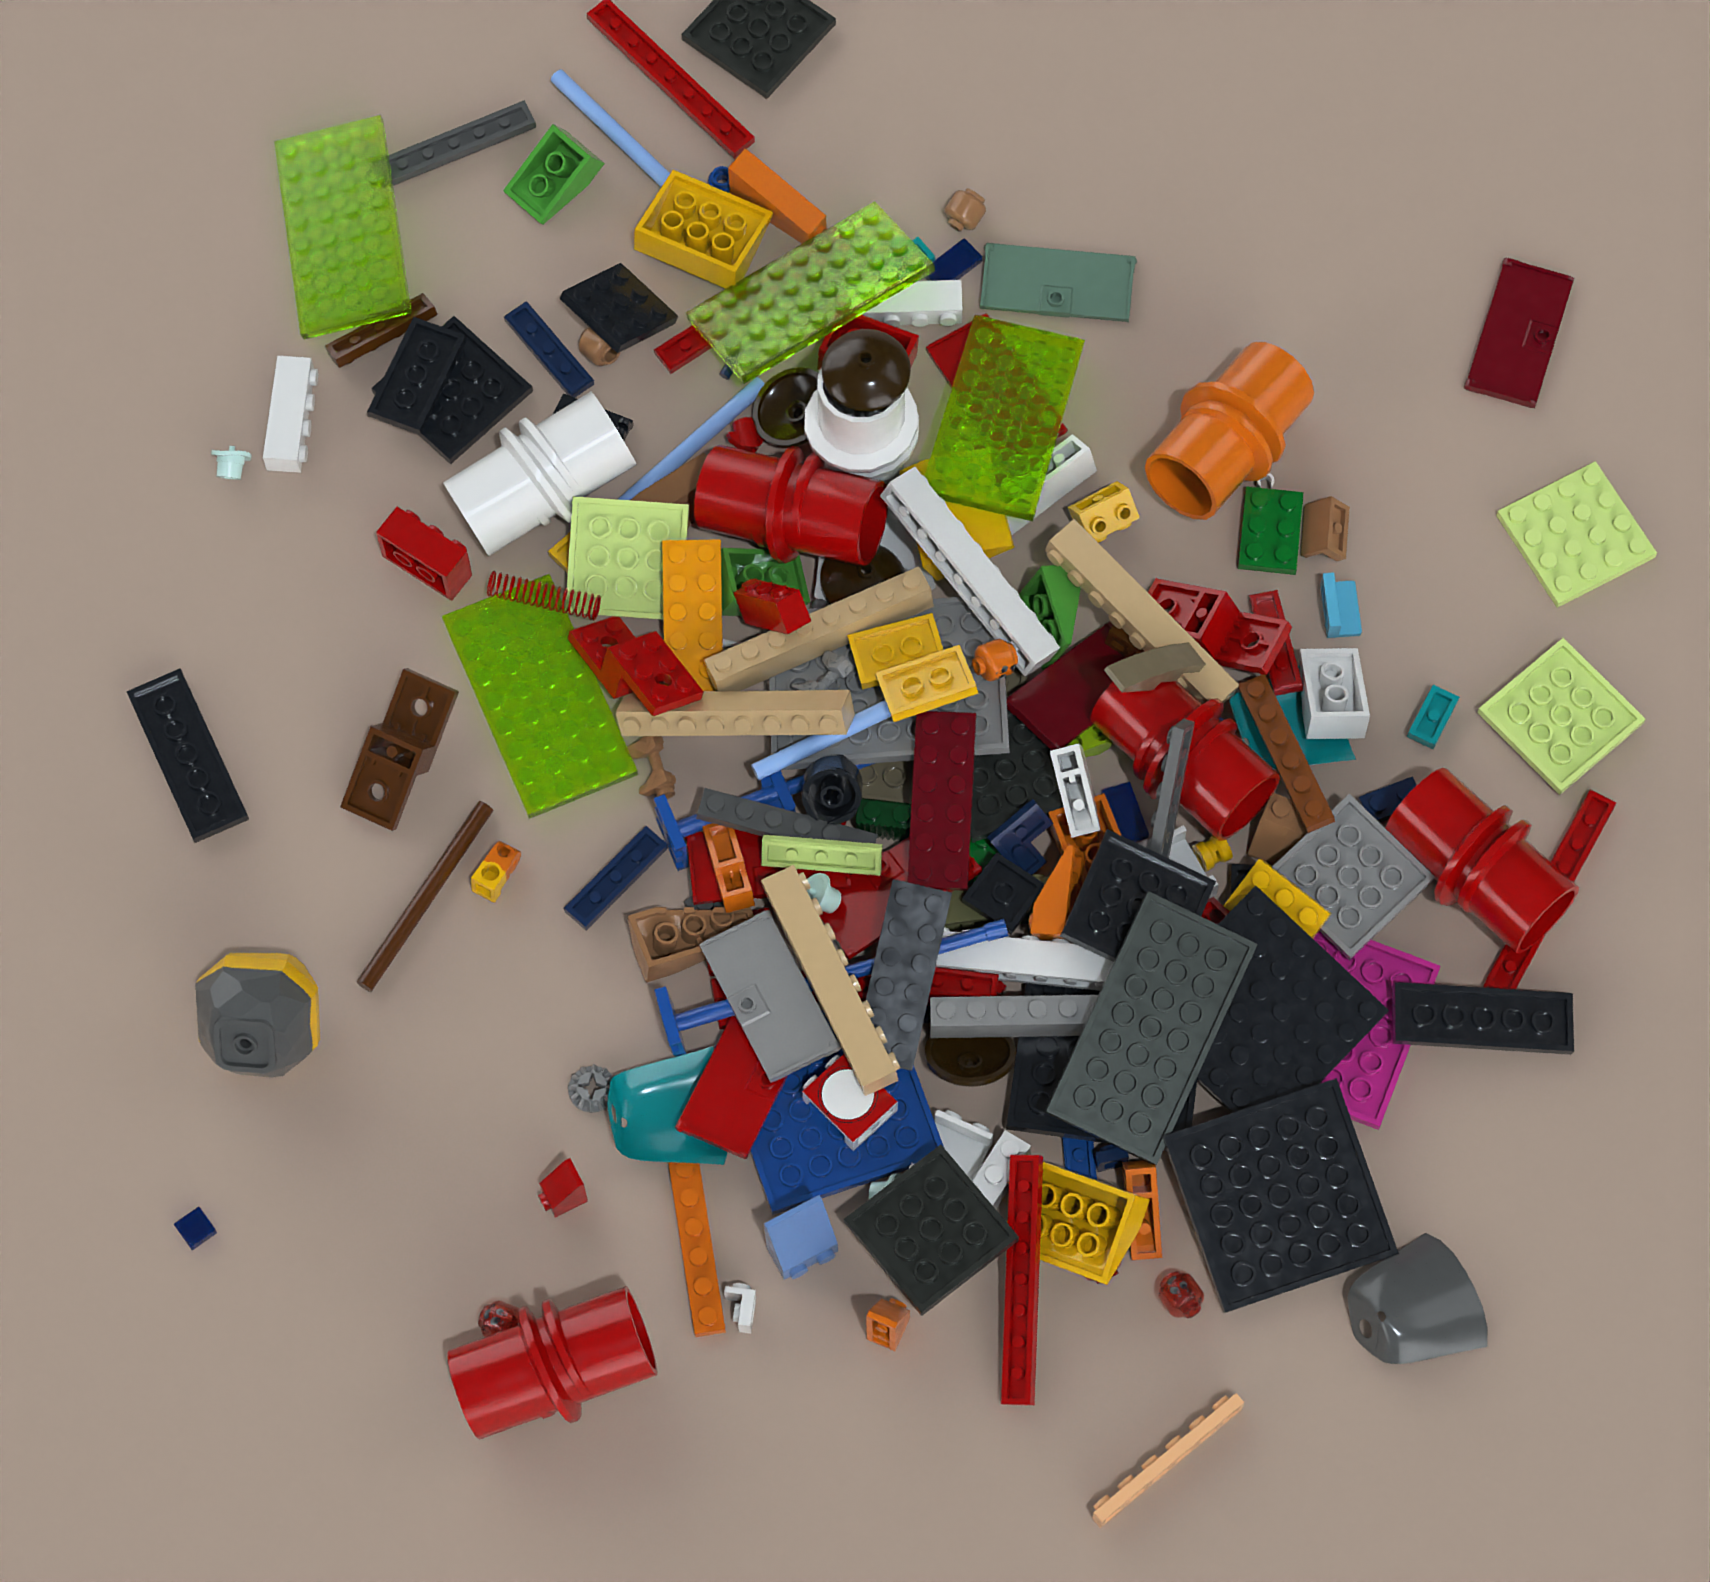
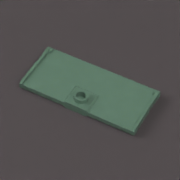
M986 243L984 246L985 264L980 309L1034 313L1043 316L1065 318L1078 317L1129 322L1133 273L1137 263L1136 256Z

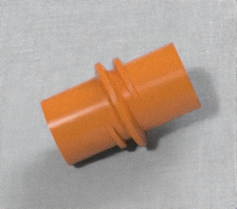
M1253 342L1242 350L1215 382H1200L1185 393L1180 406L1182 416L1180 422L1146 461L1145 472L1147 480L1155 493L1168 506L1180 514L1192 519L1207 520L1215 515L1244 480L1258 481L1266 477L1271 471L1272 463L1277 462L1283 455L1286 447L1283 437L1284 433L1312 402L1314 396L1313 384L1305 368L1292 355L1280 347L1267 342Z

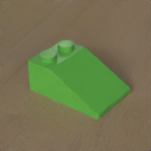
M552 124L503 191L538 222L544 225L591 183L605 163L569 132Z
M721 549L722 616H742L733 592L742 588L744 582L754 578L799 589L805 605L810 603L800 555L794 561L785 564L772 558L769 549Z
M1055 565L1041 566L1019 593L1022 601L1036 614L1039 622L1048 633L1053 635L1060 647L1051 660L1041 666L1043 671L1056 662L1072 642L1081 590L1080 587H1076L1069 580L1068 573L1061 566Z

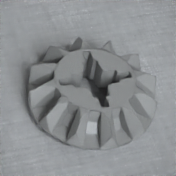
M595 1064L581 1067L579 1071L572 1074L568 1085V1093L572 1103L578 1109L590 1113L606 1109L608 1107L610 1082L614 1076L606 1068L598 1067ZM594 1078L596 1085L601 1088L595 1090L592 1099H590L588 1089H583V1087L589 1086L590 1081Z

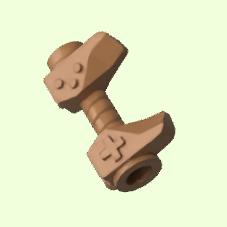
M643 736L639 741L629 745L625 751L632 760L648 757L653 772L646 783L639 788V794L647 797L653 794L657 796L665 794L666 798L669 799L675 795L674 784L676 783V778L671 772L664 770L659 754L664 748L662 736Z

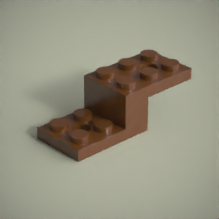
M409 668L403 669L383 723L373 725L369 729L340 807L391 831L396 830L416 776L429 772L459 691ZM418 699L424 700L427 704V712L424 715L418 714L415 710V702ZM375 783L382 785L385 794L381 800L375 798L372 794V787Z

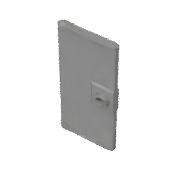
M769 910L763 911L753 918L699 944L770 1083L841 1049Z

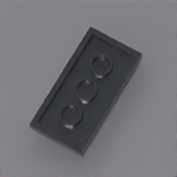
M413 317L367 411L368 416L421 435L467 341L466 335Z

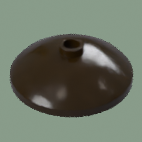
M860 329L840 336L829 346L822 361V379L826 390L838 403L853 410L874 411L891 405L901 397L910 380L911 365L906 350L894 337L878 330ZM863 358H869L871 361L868 363H864L861 360Z
M804 367L790 368L773 376L761 388L754 402L753 420L757 432L766 442L782 448L799 446L808 442L804 432L805 409L814 391L817 390L818 372Z
M879 545L876 555L870 564L864 567L826 558L820 573L821 591L828 604L831 605L904 573L905 570L897 556L882 545ZM867 569L870 573L864 574L861 570Z
M929 1037L925 1046V1060L929 1069L942 1080L963 1087H978L991 1084L1010 1072L1016 1061V1047L1011 1037Z

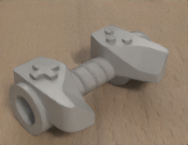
M825 651L822 662L829 672L818 682L812 680L803 684L794 683L791 684L793 690H827L839 677L846 678L854 670V666L845 656Z

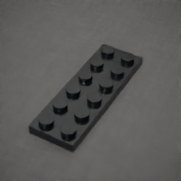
M181 668L126 691L194 843L249 820Z
M893 879L866 1000L869 1002L874 1013V1017L870 1018L874 1027L880 1026L887 1039V1043L883 1044L887 1053H894L901 1069L912 1071L952 892Z
M1395 982L1392 985L1393 1044L1569 1055L1574 1052L1573 993Z

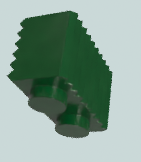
M862 798L856 816V829L878 834L877 838L880 837L882 840L884 838L887 840L892 838L893 841L898 839L899 842L910 837L912 804Z

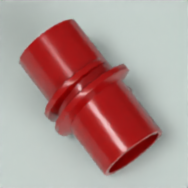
M718 445L713 447L707 455L701 468L696 486L694 516L696 524L700 529L754 541L759 547L768 548L771 557L780 563L786 564L794 561L802 552L864 567L870 564L876 555L886 526L888 505L880 495L887 485L882 480L828 469L825 467V462L815 453H812L804 460L803 451L795 446L787 448L781 458Z
M1178 681L1160 682L1153 690L1121 692L1115 683L1112 682L1100 696L1092 710L1090 717L1092 724L1134 762V775L1144 781L1143 788L1151 799H1156L1158 786L1163 782L1164 772L1161 771V766L1169 750L1170 744H1167L1169 729L1183 719L1195 722L1179 805L1218 841L1230 838L1245 827L1269 801L1280 781L1279 774L1235 734L1238 727L1236 722L1231 718L1223 721L1219 720L1224 710L1223 702L1220 699H1210L1202 704Z
M1442 767L1435 770L1402 800L1389 818L1385 829L1435 876L1438 882L1434 894L1435 900L1438 903L1449 906L1458 902L1462 910L1472 912L1514 952L1521 954L1538 942L1561 919L1575 900L1579 887L1526 840L1532 824L1527 820H1520L1510 826L1508 823L1513 810L1508 806L1503 805L1494 811L1447 768Z
M627 1286L558 1310L550 1298L542 1301V1316L536 1318L527 1306L521 1307L518 1310L519 1325L450 1349L447 1353L450 1375L458 1401L469 1427L479 1440L541 1417L543 1419L550 1417L557 1411L569 1423L576 1422L582 1416V1402L657 1376L658 1374L657 1363L647 1329L636 1301Z

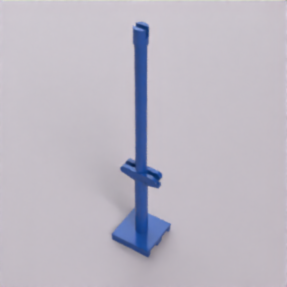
M875 763L858 764L856 767L860 770ZM780 770L761 779L762 789L741 798L796 812L795 802L791 795L802 791L804 775L785 782ZM663 794L654 798L657 815L656 821L665 842L668 844V850L676 869L679 871L689 867L687 846L683 838L702 831V826L711 823L696 819L697 814L676 821L667 798Z
M1004 919L942 938L939 954L1009 936ZM875 958L845 966V969L849 976L854 974L856 978L871 975ZM806 977V978H804V979H805V981H806V983H807V985H808L810 991L812 992L813 989H812V987H811V985H810V983H809V981H808V979H807V977ZM666 986L654 989L669 1046L675 1057L687 1054L681 1031L735 1016L727 999L676 1014Z

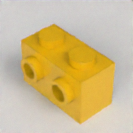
M1118 481L1068 507L1072 520L1075 519L1098 543L1105 540L1107 535L1114 531L1130 527L1133 521L1140 518L1129 488Z

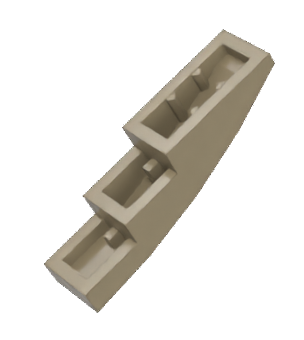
M1187 642L1171 644L1130 656L1107 666L1104 671L1121 692L1150 691L1155 689L1160 682L1177 681L1183 673L1199 672L1206 663L1190 643Z

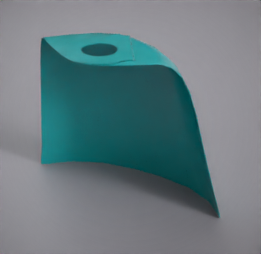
M1301 691L1276 696L1309 765L1356 760L1348 739H1306ZM1240 692L1230 698L1229 702L1242 739L1243 737L1247 738L1250 743L1248 746L1273 769H1276Z
M713 1046L621 1072L611 1079L607 1102L615 1145L622 1155L635 1160L651 1162L725 1164L727 1151L693 1136L678 1132L675 1129L715 1050ZM612 1104L616 1111V1123L612 1115ZM622 1118L627 1120V1127L625 1128L622 1127Z

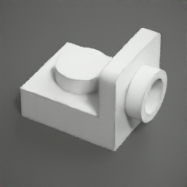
M734 1283L732 1287L725 1286V1300L741 1302V1304H735L733 1322H738L739 1332L751 1334L756 1305V1290H752L749 1285Z

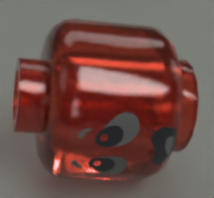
M1176 1271L1168 1274L1161 1281L1158 1297L1173 1317L1192 1318L1201 1310L1204 1292L1191 1274Z
M501 1300L486 1305L481 1311L478 1320L482 1335L486 1337L519 1325V1308Z

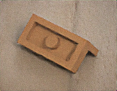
M1332 496L1304 506L1301 556L1308 558L1323 553L1335 561L1346 559L1349 506Z

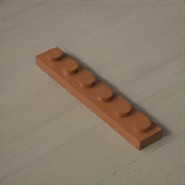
M1262 674L1239 684V692L1307 833L1334 823V815L1266 675Z

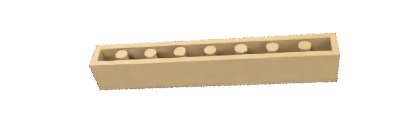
M1075 519L1070 521L1049 540L1045 549L1048 559L1055 566H1061L1068 573L1069 580L1076 587L1081 586L1085 590L1091 603L1098 608L1101 607L1109 615L1111 623L1119 629L1122 628L1129 635L1131 643L1136 648L1148 651L1171 644L1190 643L1206 665L1199 672L1183 673L1177 681L1197 700L1204 704L1210 699L1218 698L1224 703L1235 693L1239 684Z
M918 566L810 613L811 622L788 635L771 630L704 659L709 679L716 691L744 690L824 655L825 651H833L849 644L847 636L849 634L899 622L934 607L931 588Z
M850 690L704 691L702 699L652 716L633 692L623 697L616 710V716L621 736L846 735L855 712Z
M792 865L762 879L764 892L864 1095L867 1096L899 1081L896 1070L900 1069V1065L893 1052L887 1053L883 1045L887 1043V1039L881 1027L875 1028L870 1019L874 1017V1013L867 1000L862 1002L857 993L861 991V987L854 974L849 976L845 969V966L849 965L843 950L841 948L836 950L832 943L836 937L830 924L826 923L823 925L819 915L823 914L817 898L811 899L807 892L811 887L804 872L798 874L795 866Z

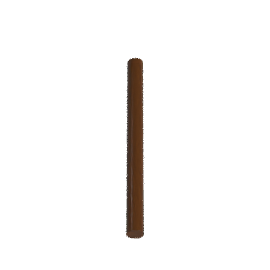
M479 801L358 979L357 984L363 989L372 992L493 813L494 810L488 804Z

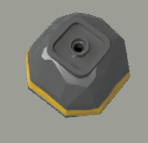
M229 953L197 980L195 990L198 1040L212 1061L222 1069L241 1075L270 1078L284 1076L318 1046L320 1041L318 986L304 964L296 957L283 953Z

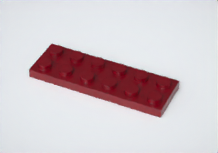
M926 711L916 715L908 883L939 890L968 891L976 713Z

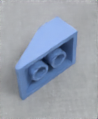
M820 1195L764 1223L767 1250L784 1280L789 1277L796 1279L804 1275L808 1271V1267L817 1262L819 1265L825 1264L835 1257L834 1253L838 1252V1242Z

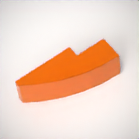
M714 823L702 826L726 913L755 906L735 830Z

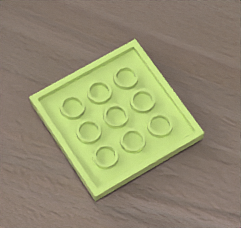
M1596 461L1498 510L1496 514L1557 608L1654 559L1657 555L1656 550Z
M573 496L567 577L568 592L565 611L569 605L571 590L574 589V596L570 607L571 613L575 608L577 593L580 590L581 596L577 606L578 614L582 609L584 594L587 592L584 614H587L591 594H594L590 614L593 612L597 596L600 595L601 604L598 615L663 620L662 540H687L690 504Z
M1564 638L1490 698L1477 712L1559 795L1643 725L1646 720Z

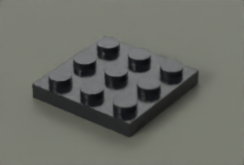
M622 263L564 290L560 297L563 303L617 353L674 325L678 318V315Z

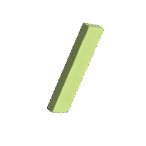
M763 835L761 866L788 868L794 865L796 869L880 876L882 872L883 844Z

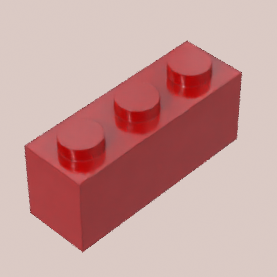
M754 578L744 582L742 588L733 592L745 624L788 635L811 622L799 589Z

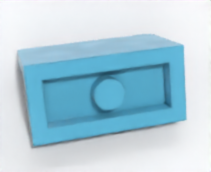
M1323 573L1320 590L1327 638L1360 636L1362 628L1355 581L1335 582L1334 573Z

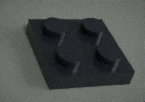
M996 852L963 896L962 903L991 922L1004 919L1007 931L1012 935L1033 907L1045 884Z

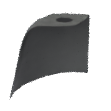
M1424 1233L1398 1251L1399 1254L1384 1259L1355 1280L1349 1290L1348 1307L1354 1337L1367 1351L1382 1362L1405 1364L1487 1347L1488 1327L1485 1313L1472 1281L1455 1254L1441 1240L1427 1233ZM1379 1311L1384 1312L1386 1316L1383 1322L1377 1315ZM1362 1319L1367 1320L1372 1327V1336L1370 1338H1366L1361 1333L1360 1321Z

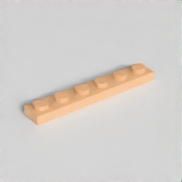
M1237 1393L1231 1398H1228L1226 1395L1213 1405L1214 1412L1207 1418L1203 1415L1198 1417L1189 1426L1191 1431L1183 1438L1180 1435L1174 1437L1165 1446L1167 1451L1159 1458L1156 1455L1150 1457L1141 1466L1143 1471L1135 1478L1132 1474L1126 1477L1117 1486L1119 1491L1110 1498L1107 1494L1093 1506L1096 1509L1093 1512V1521L1099 1528L1103 1527L1239 1413L1245 1402Z

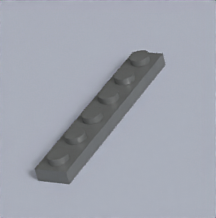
M524 100L371 162L372 168L384 190L536 128V122Z
M1183 719L1172 726L1167 735V744L1170 745L1168 754L1165 755L1161 766V771L1164 772L1163 782L1159 784L1156 792V799L1159 800V803L1151 819V827L1154 828L1153 834L1146 848L1167 858L1170 855L1195 724L1194 721Z
M708 788L704 789L696 818L762 837L763 835L875 844L878 834L841 824H827V821L819 819L817 821L808 815Z

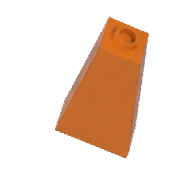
M744 149L728 168L730 194L772 211L773 216L770 223L809 249L816 241H822L828 230L826 215L755 155Z

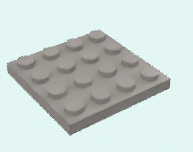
M1349 794L1332 810L1335 818L1334 823L1307 833L1272 866L1332 913L1319 931L1348 960L1352 959L1435 879V876Z

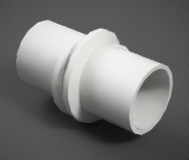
M863 358L861 361L864 363H868L871 360L869 358ZM821 367L818 373L817 390L814 391L805 409L804 432L812 451L825 462L826 468L882 480L888 485L890 481L900 476L899 471L904 469V463L909 460L918 442L919 415L917 405L908 388H906L897 401L879 410L858 411L847 408L833 399L826 390L822 379Z
M592 391L537 425L526 417L519 421L521 435L518 437L506 427L499 431L500 448L443 482L488 556L540 524L548 525L551 523L550 518L557 514L568 523H571L573 496L586 497L636 466V462L621 435Z

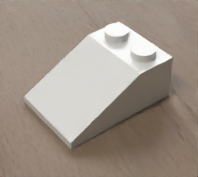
M1358 648L1300 649V676L1303 684V691H1301L1302 715L1306 739L1365 738L1370 713Z

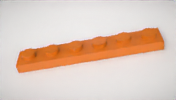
M668 1162L695 1337L726 1333L700 1163Z

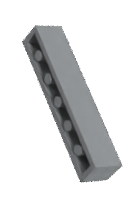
M1098 995L930 997V1038L1080 1036Z

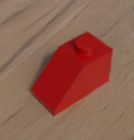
M571 1158L562 1162L539 1183L542 1193L538 1195V1198L544 1210L548 1211L551 1209L555 1218L588 1202L584 1183Z

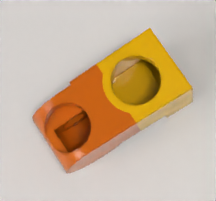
M498 841L472 875V892L495 903L501 894L502 887L518 865L521 851L502 841Z

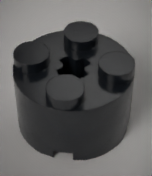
M844 755L826 756L813 762L805 771L803 780L802 803L806 812L817 821L818 819L827 821V824H841L850 820L858 811L862 799L863 780L859 769Z

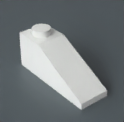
M1078 743L1050 751L1071 838L1101 831L1083 747Z

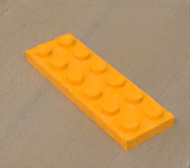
M721 539L662 540L664 641L703 691H716L709 679L704 659L723 651Z

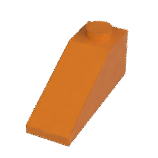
M1067 846L1034 902L1033 913L1029 917V928L1031 934L1041 940L1064 939L1060 937V934L1082 883L1085 853L1075 846Z
M1144 1160L1122 1162L1124 1190L1150 1199L1141 1228L1130 1245L1131 1260L1162 1258L1156 1166Z
M881 1298L867 1313V1340L896 1351L910 1319V1310L906 1309L907 1306L896 1299L891 1298L887 1301Z

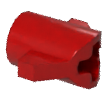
M743 417L737 419L732 423L733 432H728L726 435L728 442L737 449L756 453L764 439L757 432L753 418Z

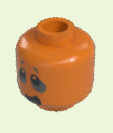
M996 639L979 645L972 659L974 672L977 675H981L987 681H994L1011 675L1015 665L1018 663V656L1014 646L1002 639Z

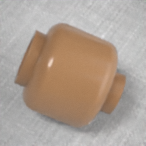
M966 188L965 191H956L945 208V214L949 218L947 223L960 232L963 228L974 230L986 212V207L983 204L985 199L969 188Z
M590 327L582 332L579 350L593 364L604 366L612 364L618 359L620 352L617 353Z

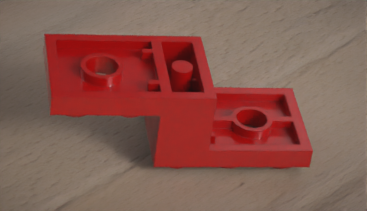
M1158 578L1154 580L1148 591L1164 610L1173 606L1167 613L1220 666L1267 675L1292 629L1291 624L1287 620L1240 612L1226 591ZM1259 639V641L1257 642V644H1255L1254 646L1248 647V645H1249L1250 643L1255 642L1256 640Z
M612 616L569 631L568 640L613 699L634 692L652 716L702 699L704 691L657 631L635 637L619 616ZM603 644H609V645H611V646H610V647H606V646H602V645H603ZM665 682V683H667L669 686H666V685H664V684H659V683Z

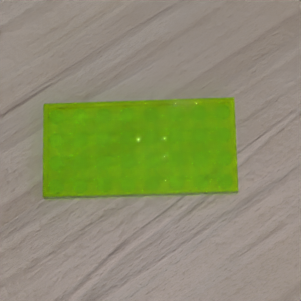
M381 115L274 141L299 329L302 338L309 339L411 314L384 120Z
M874 201L826 229L821 234L816 235L741 279L735 285L729 286L688 310L686 315L689 322L745 384L935 271L933 262Z
M974 315L925 473L929 485L939 497L947 502L1034 521L1083 352L1084 339Z
M550 574L534 579L535 586L531 596V604H533L536 598L537 586L541 581V590L537 602L539 606L542 601L544 586L548 583L544 599V607L547 606L551 586L554 584ZM532 581L528 582L527 590L524 596L525 603L529 598V591ZM521 584L518 593V601H520L522 597L524 584ZM516 587L511 592L512 600L516 594ZM556 587L554 588V593L551 600V609L553 608L556 600ZM509 590L505 591V598L508 596ZM495 595L442 616L443 623L529 819L638 775V770L621 736V732L595 674L568 640L569 631L574 630V627L567 613L563 614L562 609L560 612H556V609L550 611L549 606L547 609H543L542 605L537 608L536 603L533 606H530L529 602L524 605L523 601L517 603L516 599L511 602L509 598L504 600L503 596L498 599ZM560 597L557 603V610H559L562 605Z

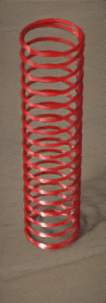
M492 571L487 585L488 596L494 597L496 595L498 599L503 596L504 600L509 598L511 602L516 599L517 603L523 601L524 605L529 602L530 606L536 603L537 608L542 605L543 609H547L549 606L550 611L556 609V612H560L562 609L563 614L569 611L570 615L575 613L576 617H579L582 613L584 619L588 616L593 621L598 616L601 604L600 595L595 600L591 618L590 610L594 594H591L589 608L584 616V607L587 600V592H585L582 609L577 615V606L581 596L580 590L577 593L573 612L571 613L570 607L574 596V589L571 590L569 605L564 612V603L568 592L567 587L563 593L562 605L557 610L561 586L558 587L555 604L551 609L554 584L551 586L548 604L544 607L548 583L544 586L542 601L538 606L537 601L541 590V581L537 586L536 598L533 604H531L535 580H532L529 598L525 603L524 596L528 586V578L524 582L522 597L518 601L522 577L518 579L516 594L512 600L511 592L515 583V575L512 576L509 594L506 598L505 590L509 575L506 574L503 591L500 596H498V589L502 579V572L498 575L496 591L493 595L496 572Z

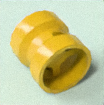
M1213 835L1209 841L1205 843L1200 841L1192 846L1193 853L1205 872L1213 869L1216 863H1225L1233 858L1227 840L1218 841Z

